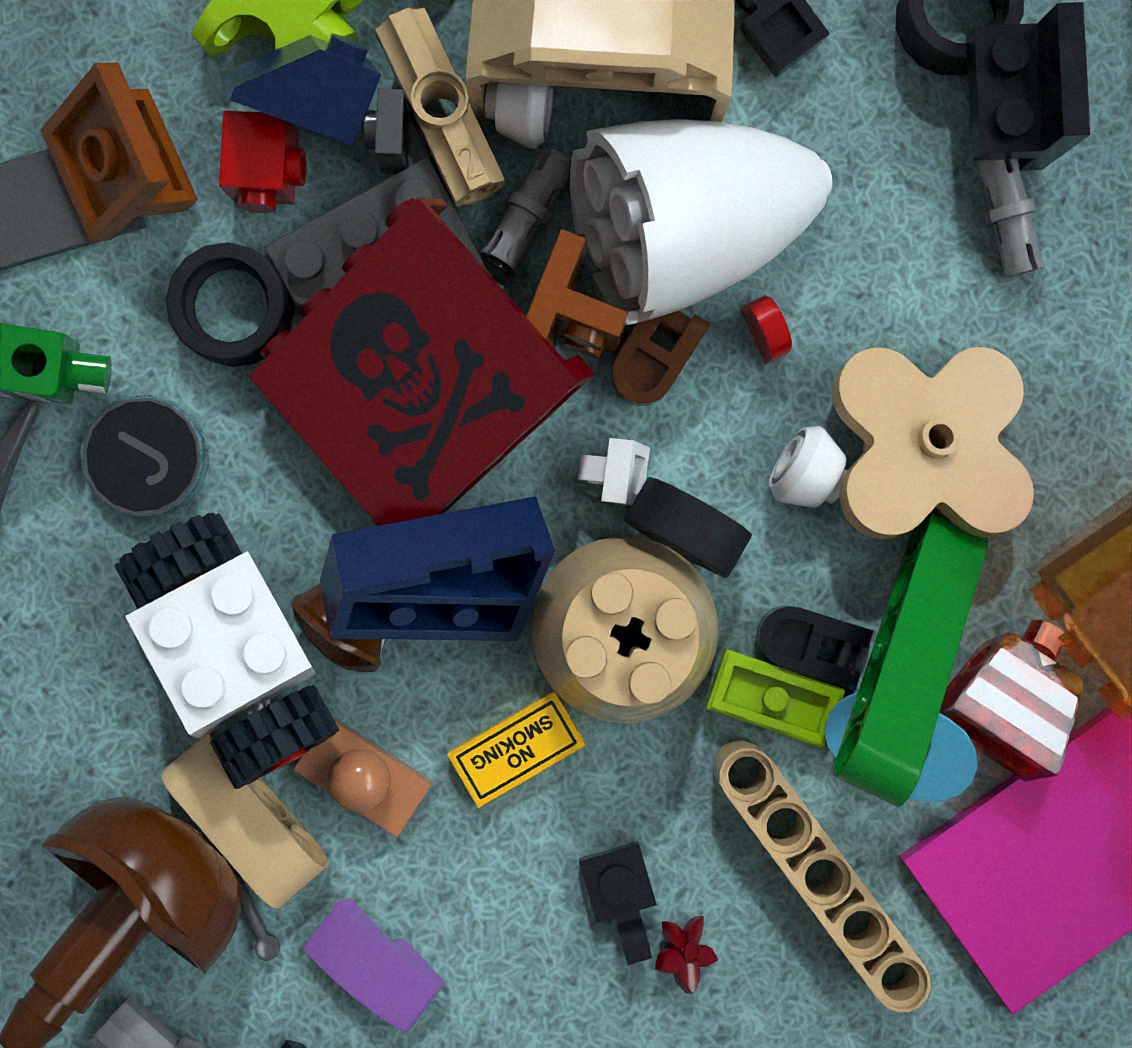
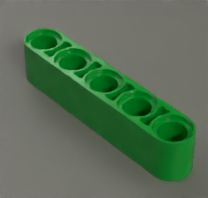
M931 511L915 527L906 546L833 770V775L836 778L896 807L902 806L908 800L922 773L987 552L988 537L971 535L958 528L948 518Z

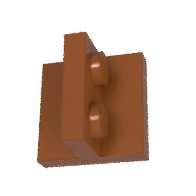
M118 62L95 63L40 130L90 243L112 240L134 217L184 212L198 201L149 89H130Z
M561 229L526 317L552 347L558 333L567 337L565 346L578 353L596 359L600 358L602 351L615 355L624 334L629 312L575 291L585 267L586 238Z

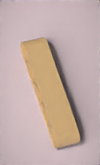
M733 740L724 744L714 758L713 774L725 795L879 1002L887 1009L898 1013L911 1012L919 1008L928 998L931 989L930 975L925 965L774 762L755 743L750 741ZM742 757L757 759L759 772L752 783L745 786H737L729 782L728 772L731 765L737 759ZM781 808L795 810L796 821L794 827L788 833L772 835L767 832V822L774 811ZM818 860L832 861L833 870L826 882L820 885L805 883L806 871L812 863ZM857 911L869 912L870 920L868 926L862 932L855 935L843 933L845 921L851 914ZM895 963L907 964L905 976L899 982L888 985L882 983L884 971L889 966Z

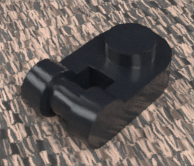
M783 605L771 609L762 617L757 626L756 641L759 651L763 656L781 668L856 690L861 672L855 670L862 647L869 648L874 631L800 607ZM824 635L838 639L832 662L817 659Z

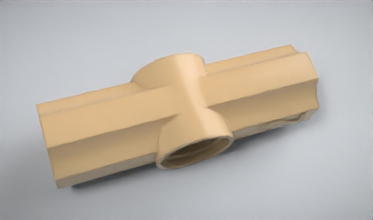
M408 7L389 15L382 25L375 28V35L401 90H404L405 99L413 114L415 129L421 138L425 140L455 206L473 205L489 198L494 192L505 186V179L469 104L467 87L462 79L455 74L425 8L411 9ZM439 98L447 99L457 107L454 113L444 118L432 117L425 112L424 108L429 102Z

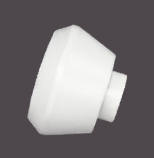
M489 82L485 96V118L495 120L497 133L528 149H534L544 143L548 136L554 86Z
M821 426L800 429L788 442L772 470L769 487L775 500L780 503L811 508L820 506L824 501L829 504L834 503L839 498L840 485L845 473L848 471L844 469L846 455Z

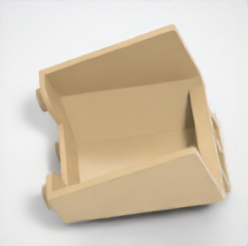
M473 0L466 65V85L471 108L477 121H486L485 96L487 84L489 82L706 95V121L722 122L732 96L734 0Z

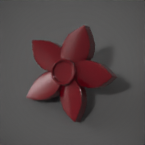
M696 916L690 919L684 926L683 931L676 923L662 921L663 936L667 945L657 955L654 970L673 973L678 986L685 993L693 994L698 986L700 967H707L718 961L712 948L698 944L703 932L704 916Z

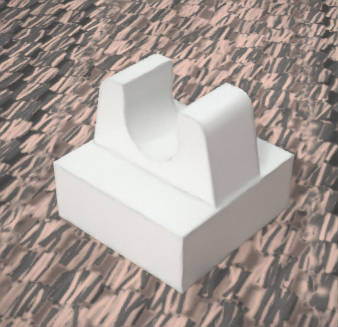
M609 438L607 457L581 455L577 480L603 485L601 501L631 507L646 481L650 447L634 440Z

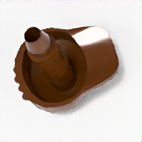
M126 796L102 800L78 812L56 834L49 835L41 846L46 848L50 854L97 892L30 973L35 983L23 998H18L0 1033V1044L4 1048H43L63 1031L61 1027L74 1011L80 1014H84L149 931L204 974L211 968L226 950L235 933L242 910L241 885L228 861L204 839V835L183 819L175 818L152 803Z

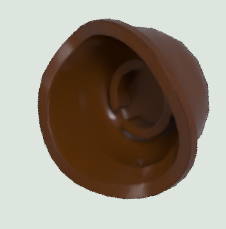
M320 583L302 594L295 595L291 599L294 619L298 627L308 640L331 662L342 668L358 672H375L382 666L380 654L386 639H330Z

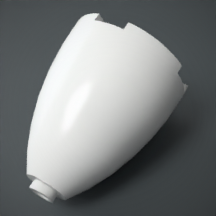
M682 119L640 121L586 131L588 140L585 148L573 150L570 166V199L575 231L577 235L585 233L590 257L595 266L601 269V272L592 274L590 278L592 286L601 302L629 312L626 325L644 322L679 311L712 297L750 276L779 255L805 231L824 208L827 196H829L832 190L830 169L826 162L820 160L814 151L779 135L752 127L717 121Z

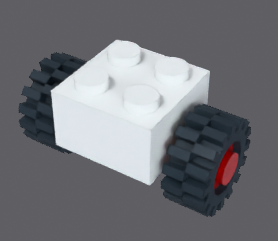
M207 513L203 517L197 515L191 517L185 524H182L181 521L170 526V530L162 534L158 531L149 536L150 540L148 542L138 543L131 548L132 552L124 554L119 559L120 562L116 563L115 568L137 607L136 611L125 617L188 734L201 739L246 713L248 714L246 719L236 722L228 727V730L221 732L215 739L210 741L234 789L241 788L246 784L248 785L260 777H264L306 754L310 749L334 736L340 730L315 685L306 686L299 691L296 690L288 694L281 700L278 699L271 702V699L316 675V672L249 552L247 551L242 554L219 513L216 515L215 513Z

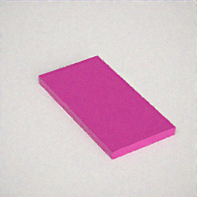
M1132 690L1067 735L1061 756L1049 748L899 855L901 861L1005 1008L1012 1015L1132 930Z

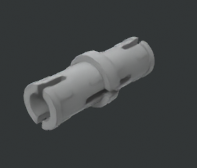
M542 147L525 181L521 184L518 191L510 192L505 201L507 210L495 232L481 251V255L489 263L504 272L507 270L510 274L516 273L533 239H535L540 229H547L553 219V215L550 212L570 179L571 159L554 148L550 150L549 147Z
M1018 159L975 161L980 178L982 179L989 210L983 214L986 226H993L1004 270V278L1044 268L1045 264L1037 243L1031 213L1036 212L1033 198L1027 199Z

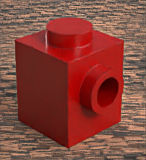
M223 110L219 187L234 202H238L240 209L257 213H271L276 211V204L294 205L295 186H304L307 171L304 148H298L299 132L294 124L263 112Z

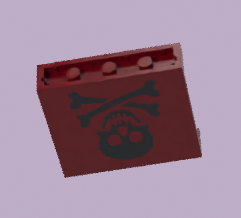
M411 198L409 201L405 200L399 204L385 220L388 230L374 245L371 243L365 244L346 259L342 265V270L346 274L332 289L327 287L320 290L303 305L300 313L304 318L291 332L289 330L281 332L264 346L260 353L265 359L248 376L377 526L446 513L595 375L579 355L564 360L442 221L439 215L448 207L442 198H417L416 200Z

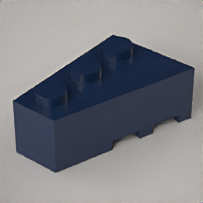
M536 496L332 534L320 577L330 639L518 641L555 553V548Z

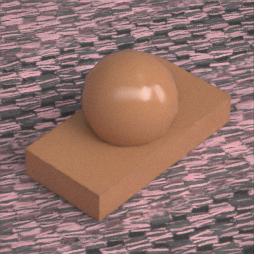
M332 716L340 730L334 736L326 739L325 742L304 754L293 770L331 794L333 799L342 808L359 812L398 838L434 781Z

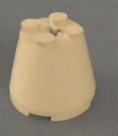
M629 536L610 537L594 541L575 550L564 558L550 573L538 594L534 606L531 629L535 657L545 679L566 703L576 710L599 720L613 723H635L651 720L672 711L696 691L706 677L716 652L718 620L715 604L705 581L683 556L671 548L649 539ZM631 617L640 619V631L650 638L649 645L635 644L619 654L620 642L611 635L615 624L627 626Z

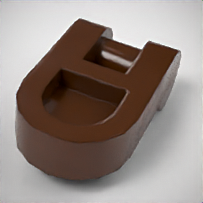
M680 311L644 322H638L618 353L612 367V384L616 393L625 402L635 406H649L660 401L670 390L711 323L696 314L691 319ZM658 327L678 339L671 353L650 340Z

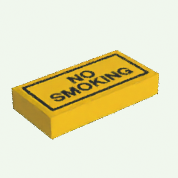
M552 690L451 749L447 755L475 804L480 808L586 746V742L559 695Z

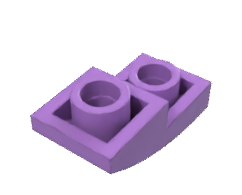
M352 898L338 901L303 947V950L345 991L370 1011L402 1032H407L414 1026L446 984L405 938L391 942Z

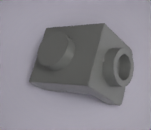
M377 88V110H367L364 122L365 148L375 150L381 174H397L429 157L439 175H441L425 140L421 138L415 129L413 114L411 110L407 109L404 90ZM425 111L432 117L444 118L442 112Z

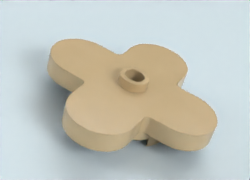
M973 347L956 354L930 378L902 354L887 348H870L857 353L842 366L832 386L833 404L841 420L864 441V453L845 473L839 491L842 511L848 522L857 531L875 539L896 538L917 527L933 508H937L961 530L978 537L997 536L1014 529L1026 519L1034 499L1031 477L1023 464L1002 446L998 440L1001 431L1018 413L1024 396L1023 381L1013 362L996 350L986 347ZM929 438L934 442L935 446L931 444Z

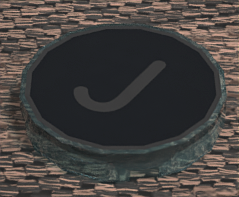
M152 395L125 396L104 407L88 425L80 448L82 474L92 494L112 511L133 518H152L172 513L186 506L202 488L209 467L208 449L205 448V440L202 436L204 433L197 420L179 404Z

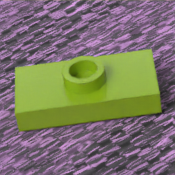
M724 648L705 707L706 709L826 749L827 742L824 727L829 712L843 698L845 689Z

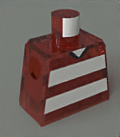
M1032 620L1023 638L1007 632L981 644L947 686L939 712L964 729L978 751L1025 782L1058 775L1084 688L1083 681L1079 675L1056 661L1066 640L1065 633L1057 626L1043 620Z

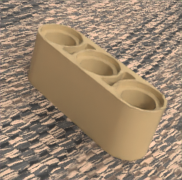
M215 730L201 739L199 738L162 770V781L173 798L251 889L270 907L280 909L328 867L327 856L319 844L261 777L248 785L246 784L241 788L234 789L210 744V741L220 734V732Z

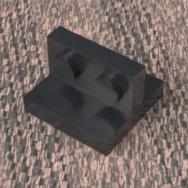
M1083 2L1057 3L1038 23L974 26L966 35L973 161L1018 159L1020 171L1043 170L1091 135Z

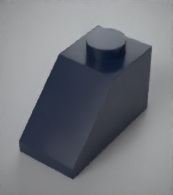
M332 33L329 42L308 35L229 70L226 73L223 85L231 101L354 147L381 73L366 58L368 52L366 47L351 39Z

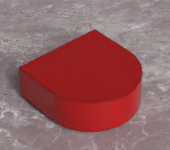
M764 295L743 305L740 310L765 365L785 357L791 351L792 339L787 323L775 301L771 297Z

